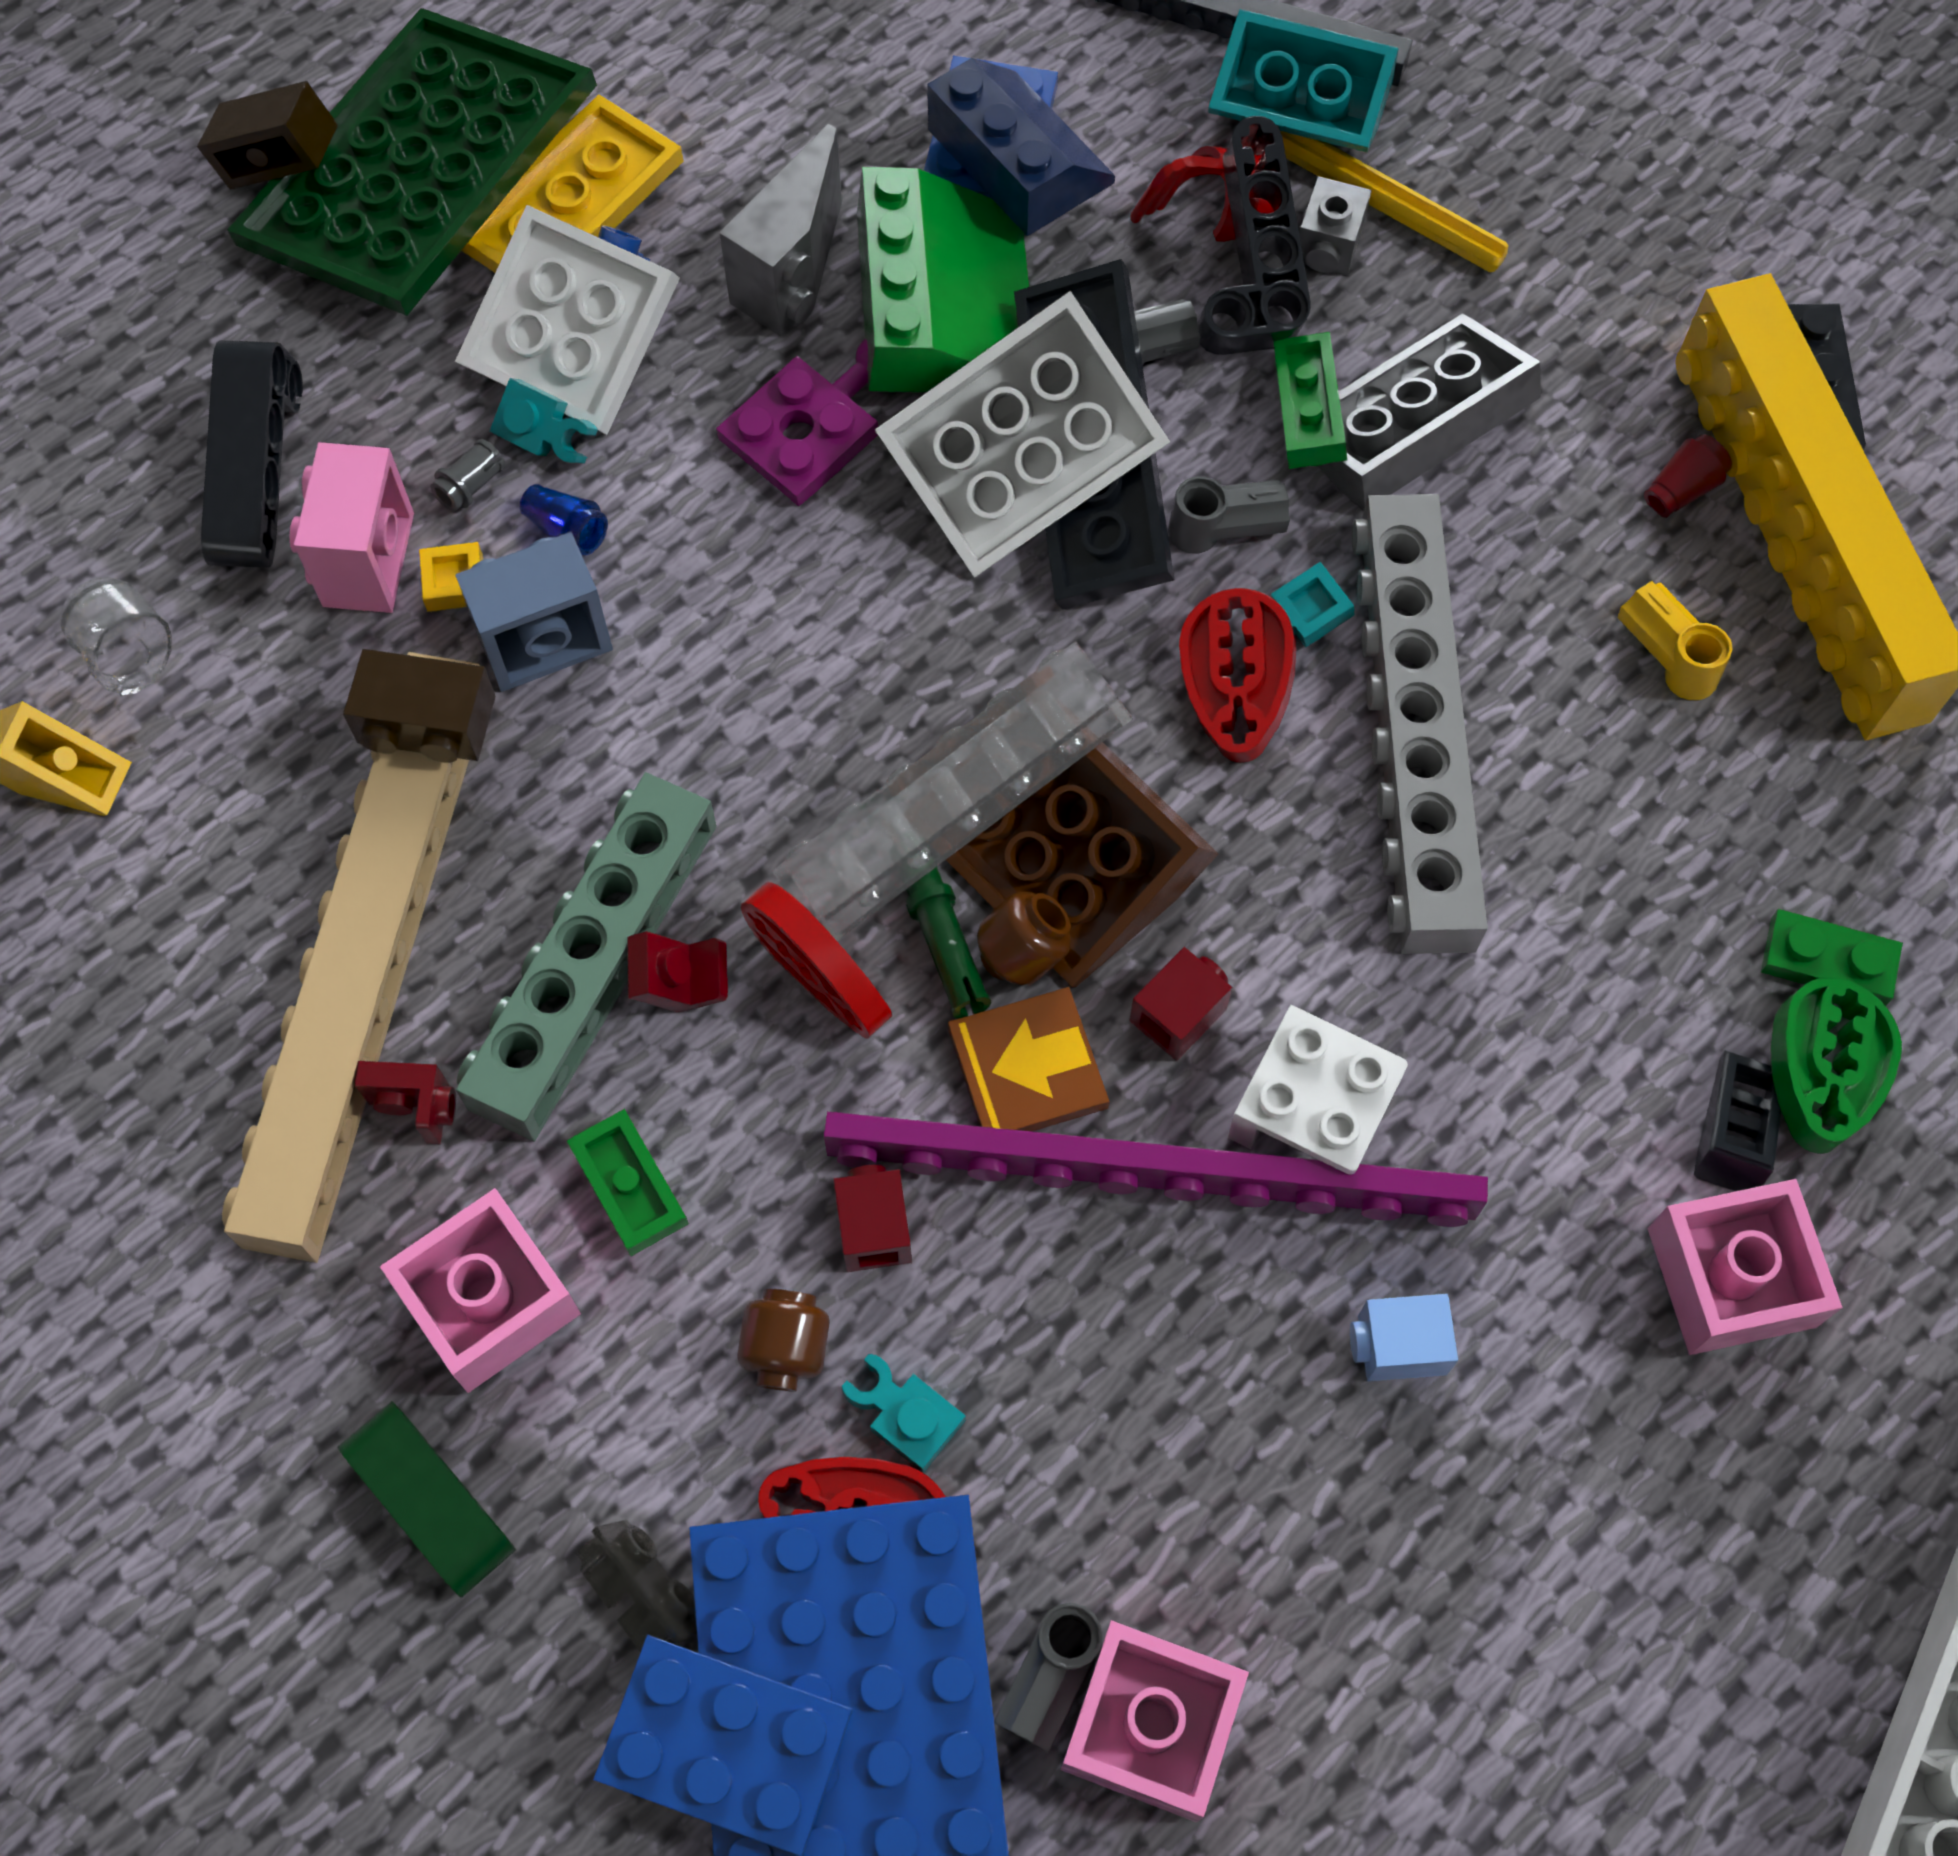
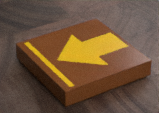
M1069 987L948 1022V1031L980 1127L1032 1132L1109 1108L1110 1101Z

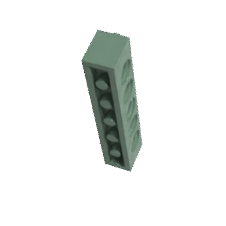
M647 772L643 774L635 790L628 789L621 796L615 809V823L605 840L598 839L590 848L584 863L585 874L574 892L570 890L565 892L559 900L553 915L554 926L543 944L536 943L528 952L521 970L523 978L511 997L505 996L499 1001L490 1019L489 1029L491 1031L479 1051L473 1050L467 1055L457 1075L458 1087L456 1091L468 1111L533 1142L539 1136L628 981L627 936L645 931L656 933L717 827L710 800ZM644 842L660 844L655 851L648 854H636L633 852L638 845ZM624 892L630 894V897L621 905L606 906L602 904L613 893ZM584 944L600 946L599 950L587 959L571 957L573 952ZM564 996L569 998L566 1006L555 1013L540 1011L542 1005L552 997ZM522 1050L537 1051L535 1059L529 1065L522 1068L508 1066L510 1059L517 1052Z

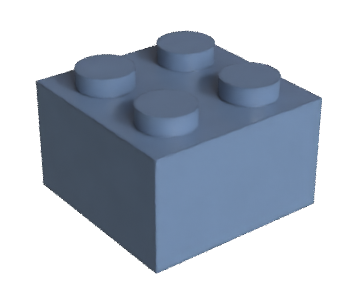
M572 532L555 538L539 539L528 548L498 559L482 560L470 569L455 574L476 633L501 692L613 650L596 586Z

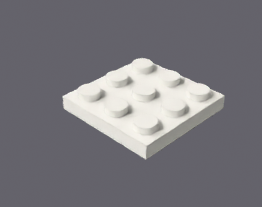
M526 205L455 362L504 386H507L509 378L521 379L567 402L568 405L564 415L571 418L588 420L597 427L598 431L607 435L680 277L666 268Z

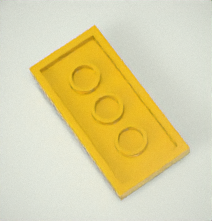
M598 94L558 132L462 251L496 273L526 205L598 237L602 225L616 228L684 162L682 148Z

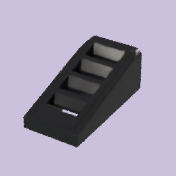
M1726 1050L1721 1055L1697 1151L1694 1176L1696 1178L1733 1191H1740L1763 1186L1773 1173L1781 1109L1777 1100L1771 1065ZM1734 1081L1766 1090L1765 1097L1763 1098L1733 1088ZM1730 1105L1758 1113L1760 1118L1732 1110ZM1729 1130L1755 1138L1754 1143L1727 1134L1726 1131Z

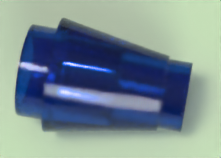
M540 484L530 486L520 500L521 514L529 518L548 537L555 538L572 532L581 555H589L597 550L606 536L608 529L607 517L601 512L599 505L592 500L543 487Z

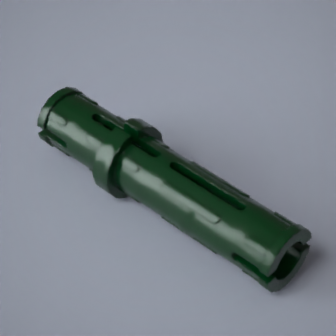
M922 839L915 840L918 854L914 856L910 843L906 842L893 852L892 857L909 895L906 900V907L910 918L919 921L950 1002L952 1015L956 1019L967 1017L968 1013L965 1006L968 1004L972 1014L984 1012L990 1007L992 1002L989 994L985 991L953 909L956 903L953 889L950 885L943 883L931 853L930 843Z

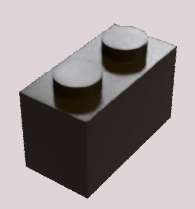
M303 81L219 103L197 148L231 190L318 169L338 124L308 81Z
M362 649L343 716L356 742L374 752L389 754L394 753L398 749L422 753L432 760L445 763L455 762L457 758L478 761L496 696L485 666Z

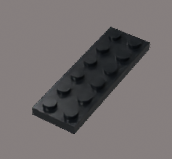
M1122 259L1014 291L1018 327L1071 291L1149 409L1129 271ZM1156 453L1045 529L1054 598L1062 610L1175 580Z

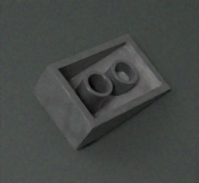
M827 124L719 232L729 304L780 337L795 322H804L815 307L842 205L837 129L830 124Z

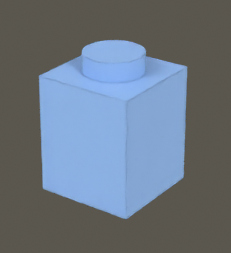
M1448 1294L1371 1299L1366 1301L1358 1315V1321L1350 1323V1346L1354 1362H1364L1367 1382L1445 1376L1458 1362V1354Z

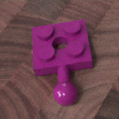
M864 339L857 348L855 355L856 364L849 368L833 384L800 357H794L716 428L718 438L722 443L797 506L803 504L878 436L875 431L879 427L878 421L851 400L868 383L867 339ZM794 423H807L813 427L812 432L803 439L792 440L783 435L785 429Z

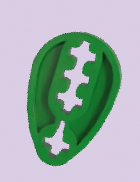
M1829 977L1819 978L1806 983L1781 1005L1773 1022L1771 1065L1778 1104L1793 1139L1802 1148L1817 1154L1831 1152L1870 1122L1885 1102L1895 1081L1902 1054L1900 1032L1888 1008L1869 990L1849 980ZM1834 1004H1838L1839 1006H1841L1842 1012L1841 1009L1835 1006ZM1841 1016L1850 1021L1840 1028L1836 1037V1035L1829 1031L1840 1022ZM1838 1042L1845 1046V1048L1834 1056L1831 1063L1824 1059V1057L1835 1049ZM1832 1067L1835 1071L1841 1074L1837 1076L1836 1074L1832 1073ZM1823 1105V1117L1821 1118L1813 1112ZM1822 1120L1825 1125L1831 1127L1830 1130L1827 1131L1822 1128Z

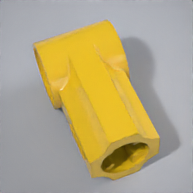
M1651 581L1636 590L1633 596L1621 606L1617 618L1666 669V683L1675 695L1686 700H1702L1709 697L1716 690L1733 650L1731 639L1727 633L1718 626L1709 623H1699L1661 582L1655 584Z

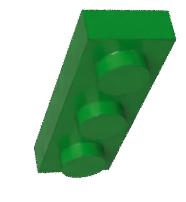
M1330 331L1273 341L1289 469L1347 461L1346 441Z

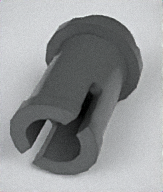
M479 439L449 469L439 468L435 472V481L430 485L431 491L436 499L451 511H456L459 507L468 508L473 502L472 495L505 468V461L499 457L493 462L492 459L500 454L499 451L488 441Z

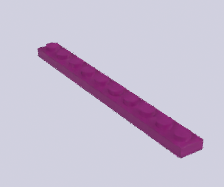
M828 1111L824 1131L827 1156L837 1157V1162L844 1166L855 1168L863 1165H876V1161L902 1163L904 1170L920 1175L939 1174L943 1167L968 1170L967 1174L970 1177L982 1181H1002L1006 1179L1007 1174L1033 1176L1034 1183L1051 1188L1069 1187L1072 1185V1180L1098 1183L1100 1190L1112 1194H1132L1137 1192L1138 1187L1164 1189L1166 1197L1181 1201L1200 1200L1203 1198L1204 1193L1230 1196L1231 1203L1243 1207H1263L1269 1204V1200L1296 1202V1209L1312 1214L1331 1213L1335 1211L1336 1206L1362 1209L1361 1214L1364 1217L1374 1220L1399 1219L1402 1213L1428 1216L1427 1220L1429 1223L1443 1227H1459L1466 1225L1468 1220H1476L1487 1204L1488 1199L1487 1176L1359 1164L1356 1172L1349 1175L1320 1160Z

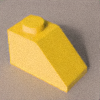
M23 701L0 710V784L21 795L101 816L108 815L132 762Z

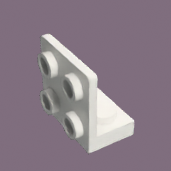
M1290 1005L1234 1113L1227 1138L1251 1149L1261 1131L1344 1173L1352 1175L1356 1172L1406 1071L1408 1063L1405 1059Z

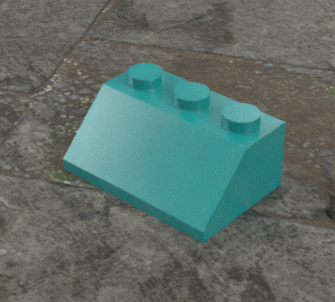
M1239 9L1208 107V113L1242 121L1250 116H1264L1272 120L1279 127L1280 131L1368 152L1379 128L1393 82L1398 48Z

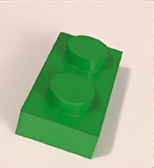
M1777 909L1771 917L1761 973L1804 985L1819 978L1833 977L1849 980L1869 990L1887 1006L1894 997L1903 942Z
M625 1109L566 1140L630 1257L689 1224L682 1208Z

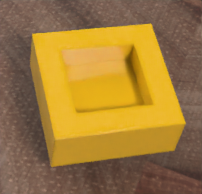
M479 542L419 549L422 597L427 612L467 607L455 574L468 570L483 560Z

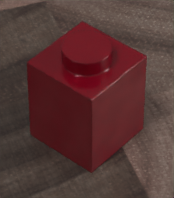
M1183 947L1133 998L1129 1021L1175 1061H1178L1227 1010L1233 987L1228 984L1225 972L1214 961L1205 956L1197 958L1187 948Z
M863 1165L849 1170L847 1177L834 1178L847 1272L912 1263L900 1169L886 1171V1168L882 1165Z

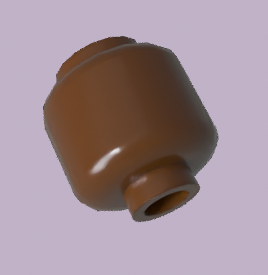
M1016 892L1008 897L979 925L977 942L981 952V962L985 969L993 977L1015 985H1032L1041 979L1069 952L1071 924L1066 911L1055 899L1044 893Z
M764 1289L763 1299L751 1301L746 1305L737 1358L742 1368L758 1374L757 1387L796 1392L798 1379H812L821 1373L824 1366L830 1320L824 1310L815 1306L816 1296L790 1290Z

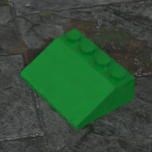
M862 166L857 207V225L865 339H867L868 345L867 371L869 391L928 392L1018 328L1014 291L1029 287L1024 232L992 198L919 168Z

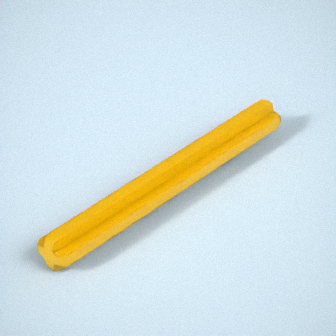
M1280 131L1286 159L1319 177L1372 190L1369 200L1370 206L1488 272H1495L1503 263L1507 255L1508 244L1502 239L1327 142Z

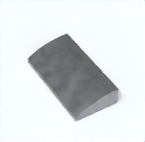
M1462 313L1338 391L1348 460L1327 463L1318 467L1341 492L1364 510L1368 495L1393 494L1540 399V361Z

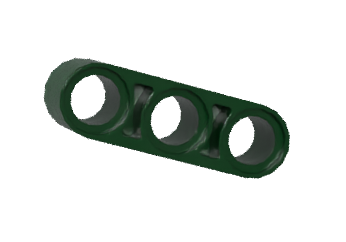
M393 1401L337 1447L403 1531L460 1598H463L517 1550Z

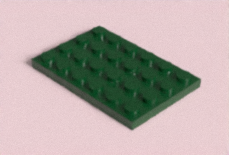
M420 8L330 111L338 127L318 169L270 180L227 231L238 247L408 316L596 88L597 83L591 68Z

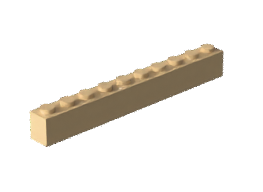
M408 652V654H407V655H410V656H417V657H424V658H431V659H437V660H444V661H451V662H458V663H465V664H472V665H478V666H480L478 663H472V662H466V661H460V660H454V659H448V658H442V657H436V656H430V655H424V654H418V653H412V652ZM396 749L394 753L385 754L371 750L373 764L368 780H361L355 792L354 812L356 817L350 835L345 834L338 845L336 866L339 871L333 890H327L320 901L318 910L319 934L314 948L309 947L301 961L300 981L302 987L296 1006H289L283 1017L281 1025L283 1047L277 1065H271L268 1068L263 1080L262 1100L264 1106L258 1125L251 1126L244 1139L242 1159L245 1166L238 1187L230 1189L223 1205L222 1221L225 1226L224 1232L241 1249L318 1263L366 1104V1100L355 1087L358 1061L378 1062L469 760L457 758L455 762L445 763L432 760L418 752Z

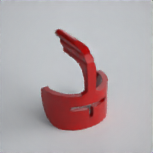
M1204 146L1196 150L1191 156L1176 159L1171 164L1162 167L1131 212L1130 220L1132 223H1138L1144 215H1152L1156 210H1163L1177 189L1185 181L1203 174L1220 175L1225 181V203L1222 216L1218 225L1213 230L1215 240L1219 242L1236 240L1223 168V156L1227 148ZM1254 155L1256 162L1255 168L1258 164L1261 155ZM1262 198L1250 199L1251 206L1256 211L1267 214L1274 212L1268 201Z

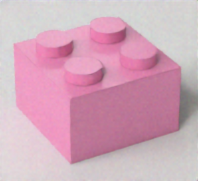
M318 442L313 466L307 465L303 472L302 494L304 504L301 516H295L291 522L289 536L291 550L293 553L298 554L305 569L306 581L313 586L322 607L393 613L414 511L390 448Z
M1797 1179L1670 1205L1647 1228L1689 1355L1817 1328L1843 1308Z
M496 1188L380 1266L442 1361L467 1393L477 1388L581 1315L569 1292Z
M1111 1620L1060 1770L1191 1821L1198 1822L1205 1815L1249 1672Z

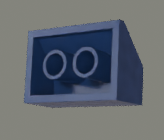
M971 58L927 84L928 130L1026 236L1031 235L1115 183V175L1016 71Z

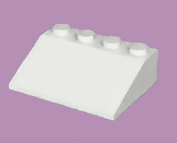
M1071 291L875 429L974 578L1170 443V440Z

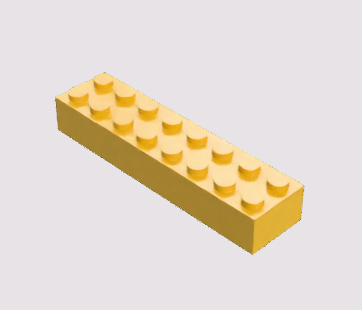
M1768 273L1706 289L1680 351L1677 353V374L1683 384H1689L1698 402V414L1703 427L1708 431L1712 430L1716 440L1723 445L1731 457L1732 468L1727 472V475L1735 477L1744 495V507L1747 517L1751 523L1759 525L1768 544L1769 561L1776 572L1783 574L1792 592V606L1796 616L1800 621L1807 622L1817 643L1816 653L1820 665L1825 671L1832 673L1842 693L1841 704L1846 717L1850 722L1857 724L1865 741L1931 723L1958 688L1957 629L1772 274Z

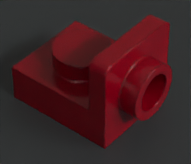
M648 931L627 936L629 999L675 1012H684L723 1002L727 999V945L725 941L711 938L686 944Z
M358 1061L355 1087L367 1103L373 1105V1109L380 1113L399 1116L409 1115L413 1112V1107H417L416 1129L427 1144L441 1145L443 1125L451 1126L454 1122L456 1091L454 1087H449V1083L436 1064Z

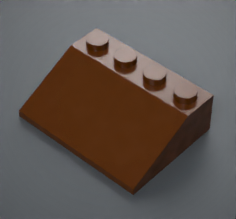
M1024 681L905 818L994 909L1016 892L1044 893L1055 899L1064 908L1071 924V945L1068 954L1053 968L1071 987H1077L1172 905L1219 854L1050 691L1027 681Z

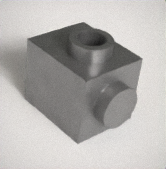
M1317 177L1299 234L1304 265L1318 272H1334L1348 276L1364 226L1372 190Z

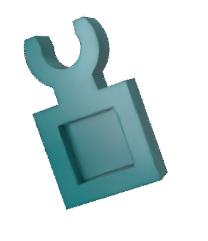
M509 378L489 432L538 456H547L552 446L554 453L561 460L569 463L583 464L586 462L587 457L573 449L571 444L572 436L577 431L585 435L596 436L598 429L588 420L577 418L562 419L568 405L567 402L521 379Z
M1321 562L1271 594V598L1279 603L1287 613L1294 636L1296 635L1305 648L1355 616L1353 603Z
M868 1354L864 1359V1363L870 1371L879 1377L878 1385L871 1391L863 1392L846 1380L841 1386L843 1394L850 1404L859 1409L870 1410L875 1408L880 1412L879 1416L870 1425L871 1431L919 1471L924 1473L965 1423L966 1415L914 1373L902 1388L898 1387L893 1383L892 1373L888 1364L879 1356Z

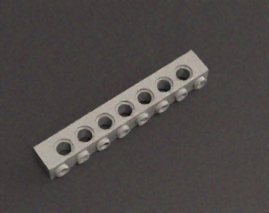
M1439 494L1368 495L1362 519L1353 520L1352 550L1354 555L1363 554L1364 570L1358 571L1356 590L1358 605H1368L1369 621L1363 622L1361 644L1363 657H1373L1374 674H1369L1367 678L1366 697L1368 709L1378 710L1379 728H1374L1372 732V759L1374 764H1383L1385 782L1379 783L1377 788V813L1379 819H1388L1390 838L1383 840L1382 866L1385 876L1394 875L1396 895H1390L1388 899V927L1390 933H1399L1401 954L1475 953L1488 927ZM1390 559H1399L1407 564H1398ZM1394 610H1405L1411 613L1413 616H1404L1398 614ZM1399 661L1412 662L1419 669L1406 668ZM1403 714L1418 715L1424 719L1425 723L1412 722ZM1408 768H1422L1432 777H1417ZM1413 823H1428L1432 825L1438 831V833H1423L1419 831ZM1432 878L1438 881L1445 890L1438 892L1428 890L1418 879Z

